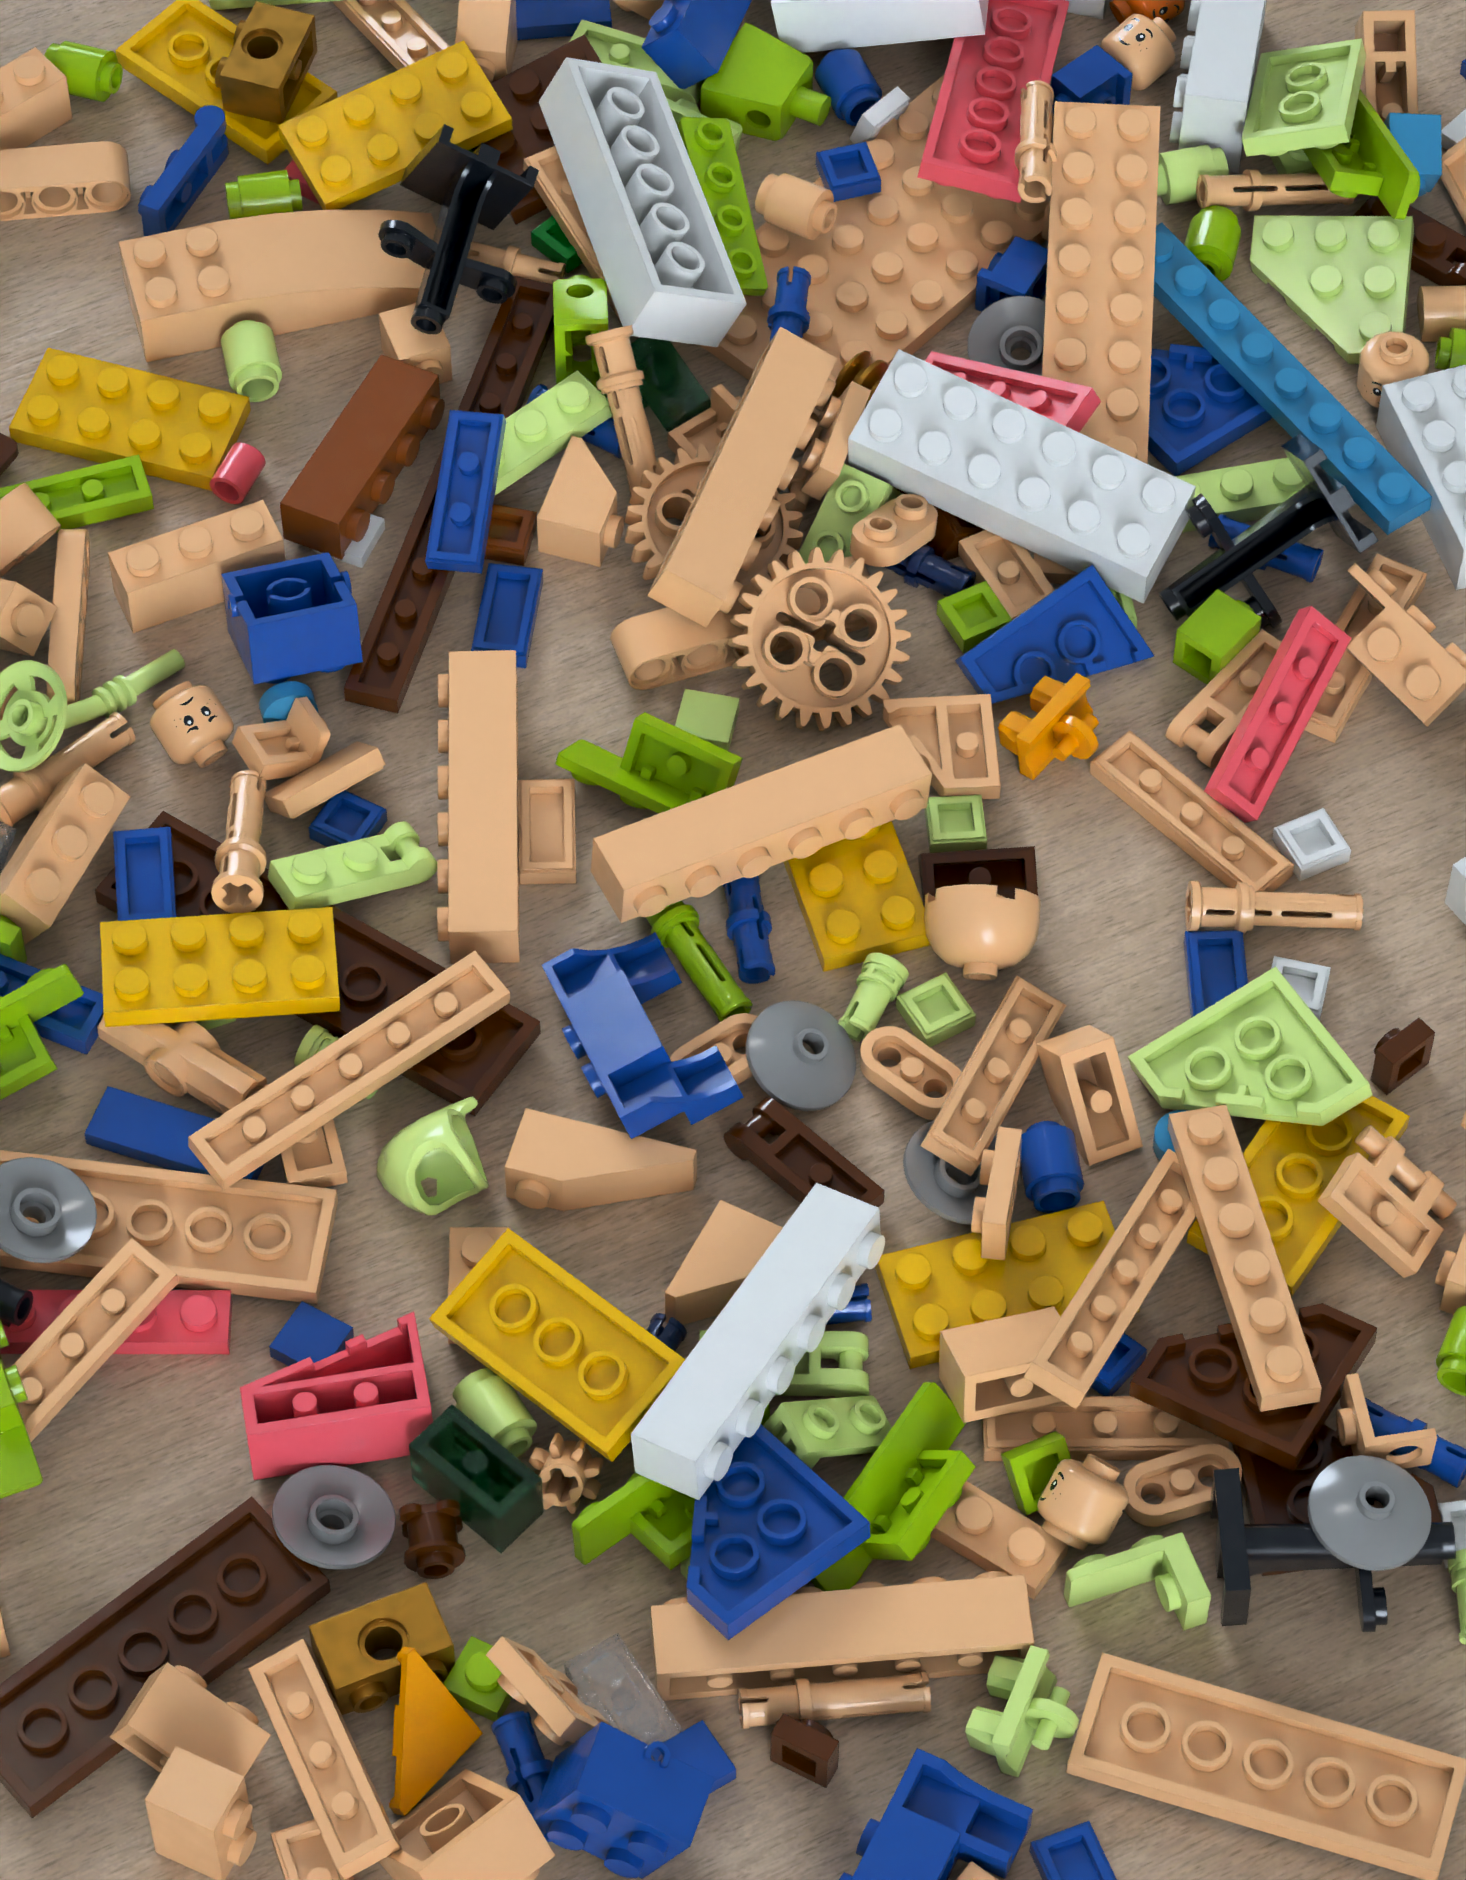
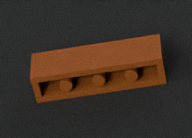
M382 354L380 355L281 500L280 509L284 539L322 553L329 552L331 556L341 560L345 556L344 552L352 540L360 542L369 527L370 514H373L379 503L385 504L389 500L396 478L404 466L410 467L419 452L420 442L429 429L434 430L437 428L443 417L445 402L440 398L438 374Z

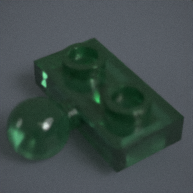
M640 337L631 343L636 367L639 370H643L645 379H642L644 385L639 386L644 409L648 406L651 408L667 433L711 407L710 398L670 341Z

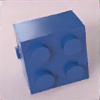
M329 552L221 574L228 633L254 684L264 682L269 684L282 683L293 676L317 671L325 673L336 672L347 665L363 662L357 604L351 594L350 577L347 571L339 572Z
M601 1721L555 1757L533 1818L538 1827L547 1832V1837L554 1844L568 1850H584L604 1860V1866L619 1876L643 1879L691 1846L715 1777L672 1757L668 1746L661 1741H654L648 1745ZM654 1749H658L662 1753L657 1762L651 1758Z

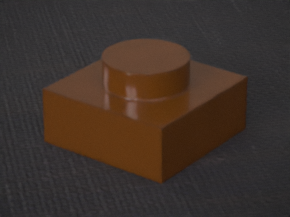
M1417 1018L1403 1030L1394 1028L1386 1033L1374 1049L1375 1060L1371 1081L1388 1095L1429 1064L1435 1032L1423 1020Z
M783 1713L771 1733L770 1761L827 1788L838 1769L839 1741L834 1739L831 1732L823 1725L810 1719L798 1721Z

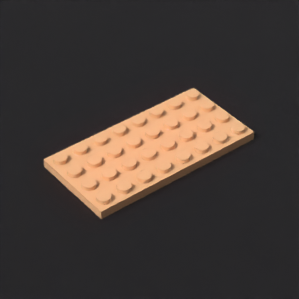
M942 75L909 103L906 111L900 115L898 120L893 118L884 125L875 139L863 141L867 143L880 175L881 192L834 202L838 208L836 220L829 232L826 234L822 233L815 240L807 239L767 222L755 230L768 288L762 296L744 295L747 304L718 347L700 346L750 380L762 353L770 343L771 330L768 327L767 317L769 309L775 304L777 273L780 269L789 267L788 281L792 282L793 267L797 266L805 269L811 275L806 305L810 316V324L802 339L837 358L829 379L835 382L839 372L847 362L863 351H870L871 360L869 366L877 360H884L889 367L898 349L913 355L975 302L978 272L981 268L988 270L995 254L998 252L1004 254L1015 236L1034 241L1039 245L1046 241L1041 235L1045 207L1050 200V196L1045 194L1046 200L1040 203H1029L1022 198L1021 202L1018 203L1006 199H994L986 194L953 186H942L933 181L917 178L944 75ZM821 177L813 182V184L824 188ZM814 408L810 418L816 421L821 411Z

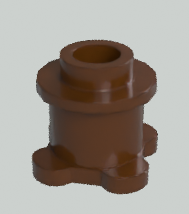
M444 1499L437 1503L422 1505L410 1503L399 1509L400 1521L404 1522L402 1524V1535L408 1538L409 1549L404 1553V1564L408 1569L417 1572L420 1577L426 1579L447 1577L465 1561V1549L458 1543L457 1535L463 1529L462 1518L458 1516L461 1513L458 1501Z

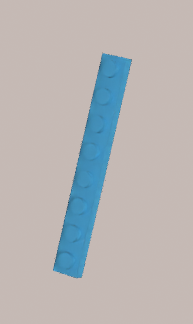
M1163 223L1156 225L1154 296L1292 438L1300 434L1323 450L1327 459L1319 463L1321 468L1346 487L1354 502L1387 535L1429 511L1432 496Z

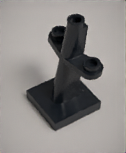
M445 124L406 167L400 186L442 205L433 240L409 223L400 220L384 221L378 233L381 240V248L385 253L396 258H408L425 268L411 324L415 329L426 334H438L442 331L444 322L450 317L459 284L476 290L480 298L494 304H502L507 301L508 297L514 295L517 280L510 272L469 259L467 256L477 223L494 230L534 187L539 172L538 169L529 166L519 176L497 165L501 151L489 145L481 143L472 153L449 142L454 128Z
M1300 434L1281 445L1304 482L1305 487L1233 540H1231L1206 498L1199 494L1192 499L1194 505L1186 510L1189 519L1203 538L1212 534L1220 549L1159 592L1161 599L1176 621L1185 615L1190 617L1217 589L1226 592L1241 581L1251 596L1243 602L1248 604L1257 615L1262 617L1260 629L1269 624L1274 628L1282 622V619L1254 577V571L1315 529L1327 523L1330 524L1337 537L1359 553L1379 541L1373 531L1354 519L1349 513L1348 509L1356 505L1346 487L1325 473L1319 463L1327 459V456L1320 447Z
M1239 1468L1213 1470L1210 1513L1211 1519L1218 1518L1215 1564L1217 1578H1224L1221 1606L1222 1626L1247 1624L1251 1594L1250 1576L1274 1571L1355 1568L1362 1632H1375L1376 1625H1387L1388 1615L1384 1587L1373 1588L1371 1570L1353 1567L1333 1556L1319 1542L1310 1524H1244ZM1366 1498L1369 1505H1374V1499ZM1452 1521L1431 1522L1430 1533L1423 1548L1412 1560L1402 1566L1441 1565L1443 1560L1455 1559L1456 1545Z

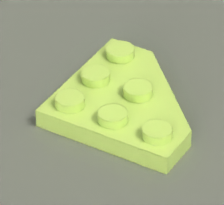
M1254 215L1250 254L1252 272L1265 284L1269 283L1285 298L1286 304L1314 331L1318 329L1334 345L1335 351L1348 364H1359L1360 353L1366 342L1372 337L1389 331L1405 333L1414 235L1413 216H1406L1404 220L1393 219L1391 216Z
M1276 966L1128 1056L1132 1070L1161 1108L1196 1110L1227 1105L1230 1116L1324 1126L1373 1096L1367 1079Z

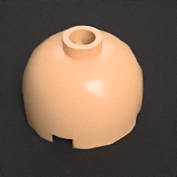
M962 884L937 888L935 897L929 893L925 895L924 920L926 936L933 951L946 964L963 968V978L976 981L997 979L998 970L1014 967L1029 955L1037 940L1041 900L1036 894L1015 888V899H1010L997 894V885Z

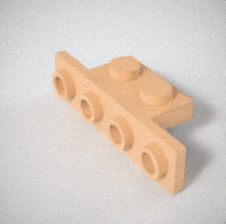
M1354 563L1347 570L1348 573L1383 610L1348 644L1347 650L1428 727L1466 689V654L1453 642L1444 649L1430 635L1436 626L1414 604L1405 611L1392 599L1391 596L1397 591V588L1377 568L1373 567L1366 573Z

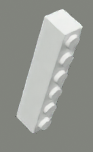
M818 1183L813 1186L631 1433L635 1473L697 1500H700L713 1480L720 1481L725 1476L731 1465L733 1453L744 1437L750 1438L756 1433L762 1422L764 1410L775 1394L781 1395L787 1390L792 1381L795 1367L806 1351L813 1352L818 1347L823 1337L826 1323L836 1310L841 1311L848 1305L854 1293L855 1283L865 1269H873L879 1262L885 1246V1237L881 1235L880 1210L878 1207Z

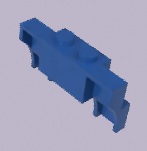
M656 932L641 940L611 949L583 950L572 948L542 964L571 1024L562 1028V1031L577 1059L588 1055L591 1061L581 1067L597 1098L608 1094L631 1139L682 1112H685L691 1125L744 1098L716 1045L702 1053L671 1062L641 1005L682 983Z

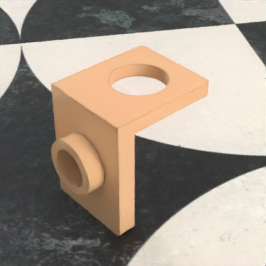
M1359 1374L1346 1375L1340 1398L1341 1409L1336 1411L1337 1431L1342 1446L1351 1445L1353 1456L1379 1457L1393 1462L1403 1469L1431 1464L1437 1441L1435 1428L1375 1437ZM1401 1447H1418L1404 1455H1388L1391 1451Z

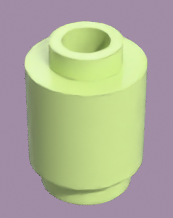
M1205 144L1159 153L1157 196H1161L1166 205L1197 200L1196 185L1200 175H1229L1227 159L1222 148L1211 149Z
M243 320L235 323L221 337V347L229 385L237 394L249 397L250 402L265 401L277 393L279 382L282 379L273 331L268 325L253 320Z
M488 1368L479 1369L458 1383L453 1391V1398L456 1401L455 1411L487 1438L489 1435L498 1442L513 1459L519 1457L530 1448L533 1442L532 1436L537 1429V1423L511 1385ZM466 1427L474 1441L489 1452V1445Z

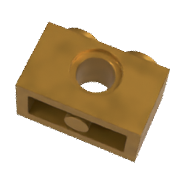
M256 1L247 20H241L237 25L233 42L234 47L229 57H222L219 61L215 84L216 87L221 88L223 111L281 124L284 122L318 51L315 16Z
M427 1582L309 1626L313 1653L342 1715L353 1711L356 1713L373 1711L385 1704L388 1698L400 1694L401 1663L398 1661L397 1656L385 1661L372 1658L371 1655L380 1649L390 1648L399 1652L403 1647L415 1648L441 1682L447 1678L455 1664L454 1644Z

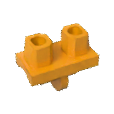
M1076 673L1065 684L1044 676L1033 687L1030 695L1031 710L1038 714L1031 719L1017 711H1011L999 723L1000 744L1018 756L1020 774L1034 780L1055 757L1060 761H1065L1070 755L1079 759H1088L1098 749V740L1093 730L1098 726L1099 722L1093 715V709L1086 698V691L1091 687L1090 679Z

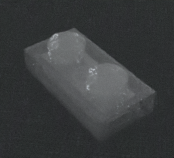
M618 1633L564 1663L565 1675L578 1688V1694L584 1704L598 1710L612 1727L648 1745L654 1741L665 1742L684 1731Z

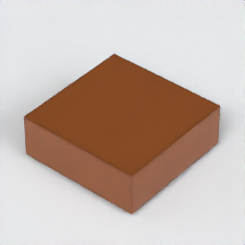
M493 504L484 559L525 566L537 527V512Z

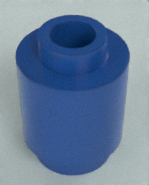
M836 49L829 52L822 58L815 71V80L823 94L831 97V107L836 116L846 121L850 126H856L862 114L882 98L880 86L861 54L854 49Z
M1054 1121L1035 1123L1022 1134L1021 1173L1025 1194L1029 1200L1033 1201L1035 1209L1040 1212L1054 1213L1075 1207L1080 1202V1192L1084 1187L1074 1132L1070 1128Z

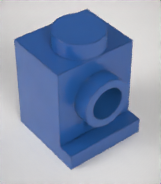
M1098 45L1094 46L1052 74L1051 87L1054 91L1053 116L1055 101L1129 105L1133 74Z
M1015 236L1004 254L1000 252L995 254L988 270L981 268L978 272L975 309L982 312L992 303L1012 296H1030L1043 299L1046 293L1047 249L1034 241Z

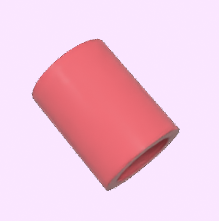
M241 442L233 444L210 481V488L213 493L227 503H242L266 464L264 456L249 444Z

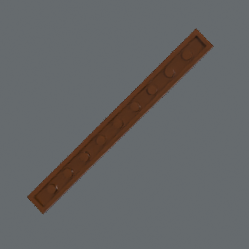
M514 276L517 280L515 293L513 296L508 297L507 301L502 303L458 408L459 411L504 414L506 419L521 409L554 327L552 284ZM444 445L361 644L363 662L353 664L345 683L344 696L347 702L399 713L455 571L428 569L425 562Z

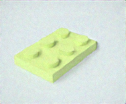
M1362 38L1261 53L1241 139L1246 157L1262 154L1278 156L1287 151L1312 147L1328 149L1340 143L1349 142L1366 60Z

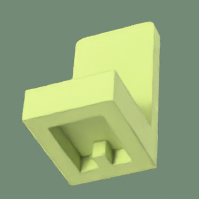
M844 463L839 477L829 488L800 548L799 554L802 556L805 564L808 563L810 552L815 547H820L824 562H828L833 553L838 549L843 550L844 557L852 556L850 553V543L853 526L886 502L897 498L903 493L892 485Z
M872 1395L782 1402L763 1425L811 1469L823 1457L875 1453L892 1428L877 1399Z
M1183 1532L1165 1538L1162 1535H1151L1137 1541L1129 1550L1107 1557L1104 1554L1087 1556L1066 1572L1064 1598L1068 1606L1073 1607L1155 1580L1156 1590L1163 1608L1166 1612L1175 1611L1183 1631L1207 1623L1211 1594Z

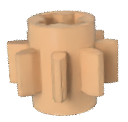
M555 1433L550 1443V1452L535 1447L528 1462L538 1469L531 1474L541 1482V1488L530 1479H528L526 1484L532 1489H538L539 1494L544 1499L543 1508L545 1510L549 1509L552 1505L558 1507L566 1506L571 1514H575L580 1503L581 1494L588 1499H596L601 1484L592 1477L600 1473L604 1459L592 1458L589 1450L586 1448L587 1443L582 1439L578 1442L564 1441L560 1433Z

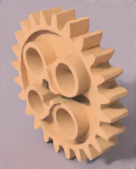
M699 444L696 458L692 459L683 448H678L674 465L661 456L658 458L655 473L645 470L640 482L641 487H633L629 501L631 505L627 508L624 521L630 525L627 528L625 543L635 545L631 556L633 563L647 562L643 573L644 580H650L657 576L680 526L670 524L666 518H677L683 521L713 456H709L704 444ZM777 488L773 498L781 502L780 507L766 531L758 529L757 532L762 537L754 539L762 543L761 548L747 572L739 570L735 581L747 585L751 583L750 580L756 574L767 579L771 578L767 565L775 559L788 570V555L800 548L803 539V532L797 530L803 517L802 512L791 511L796 500L795 493L779 494L781 489Z
M815 547L810 552L808 563L805 564L802 556L796 550L788 555L789 570H786L776 559L767 565L772 581L759 574L752 577L750 582L757 591V596L750 593H742L738 597V602L748 610V613L735 614L730 618V623L744 629L743 635L730 639L728 646L744 649L745 656L735 661L732 667L733 669L749 668L752 675L745 680L741 687L743 690L759 685L763 692L759 696L756 705L760 708L774 700L778 703L775 712L776 720L780 721L790 711L796 712V728L801 729L807 725L811 715L815 716L819 731H824L829 728L832 714H834L842 727H846L852 724L851 708L863 718L871 715L872 709L868 697L882 704L883 699H889L890 697L881 684L897 685L901 682L902 677L891 666L892 664H903L909 661L910 656L896 649V644L911 638V632L896 629L895 622L902 619L908 613L906 609L891 610L888 605L898 593L896 588L882 593L878 590L877 586L884 574L882 571H878L868 578L861 575L864 568V558L860 557L848 568L844 566L843 550L838 549L834 552L827 563L824 562L820 547ZM806 587L817 593L820 599V609L817 615H807L799 610L795 601L796 592L799 588ZM777 613L786 615L791 622L807 632L812 633L820 627L824 628L827 631L824 637L827 643L860 655L863 658V664H855L847 655L832 646H826L820 651L813 648L815 638L812 635L779 623L776 620ZM848 614H857L866 620L869 626V634L866 641L858 642L847 635L844 623ZM781 636L792 642L795 648V657L791 664L784 665L778 663L772 657L770 644L774 637ZM823 663H832L841 669L844 675V683L840 691H832L823 686L819 677V671Z

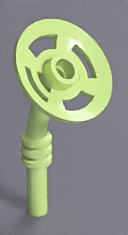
M172 649L126 677L122 675L115 676L112 681L103 683L102 687L93 689L91 697L67 705V695L62 680L48 665L38 661L23 660L6 667L0 672V710L9 692L14 687L17 688V691L9 699L4 710L3 719L0 720V769L9 772H25L37 767L56 748L65 729L102 716L108 718L113 712H122L126 710L127 706L136 704L138 695L184 669L185 662L183 657L177 650ZM34 677L44 679L52 687L55 695L51 700L46 694L36 691ZM11 737L15 743L26 747L22 758L16 759L10 756L3 748L1 741Z

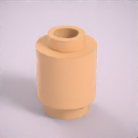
M773 173L769 174L761 183L755 200L756 212L764 215L767 223L810 240H815L822 233L826 234L829 232L837 217L838 208L834 203V196L831 190L788 173H783L780 176Z

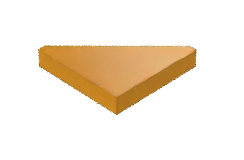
M403 1647L397 1654V1659L401 1663L399 1705H395L392 1747V1756H396L394 1797L389 1802V1808L394 1814L402 1816L407 1815L483 1734L415 1648Z

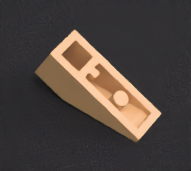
M1415 10L1363 11L1355 25V39L1362 38L1366 52L1360 85L1361 91L1383 122L1389 113L1418 114Z
M525 1108L505 1164L506 1197L516 1199L520 1204L533 1209L548 1207L560 1211H568L694 1190L697 1181V1150L642 1136L631 1139L626 1132Z

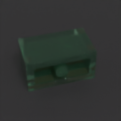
M450 1405L409 1444L412 1479L438 1501L444 1499L458 1501L461 1512L458 1516L498 1552L502 1553L544 1513L542 1478L454 1405Z

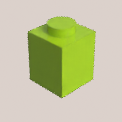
M1217 589L1177 629L1173 663L1207 685L1260 632L1262 617L1257 615L1245 602L1234 600Z

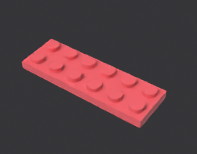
M989 0L985 35L954 38L917 178L933 181L942 186H953L986 194L994 199L1021 202V197L1018 193L1019 170L1014 162L1015 149L1020 143L1021 89L1025 88L1027 90L1026 84L1035 80L1050 84L1069 1Z

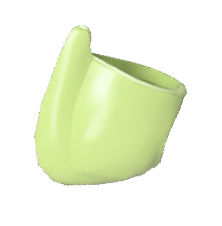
M473 1096L421 1117L400 1130L382 1148L377 1162V1177L384 1189L407 1207L425 1215L439 1214L457 1202L487 1189L489 1184L475 1141L465 1120V1115L478 1105L477 1100ZM426 1178L437 1179L436 1196L428 1197L425 1194L421 1185L422 1180Z

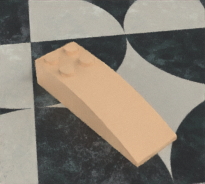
M315 210L273 213L222 220L120 241L119 249L124 284L146 362L221 347V337L225 331L235 323L243 320L264 323L272 329L274 336L376 315L416 303L425 268L408 258H396L385 253L381 248V240L378 233L384 221L400 220L409 223L433 240L436 225L432 213L394 210Z

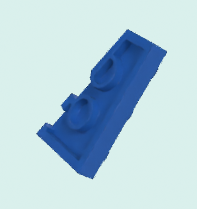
M1090 565L958 657L955 661L977 694H991V702L995 704L1032 693L1033 687L1044 676L1067 683L1076 673L1088 677L1155 656L1093 565Z

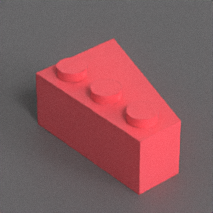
M414 1312L398 1318V1327L368 1340L361 1334L345 1341V1350L314 1363L308 1357L240 1387L254 1480L291 1475L318 1465L348 1466L436 1451L431 1402Z

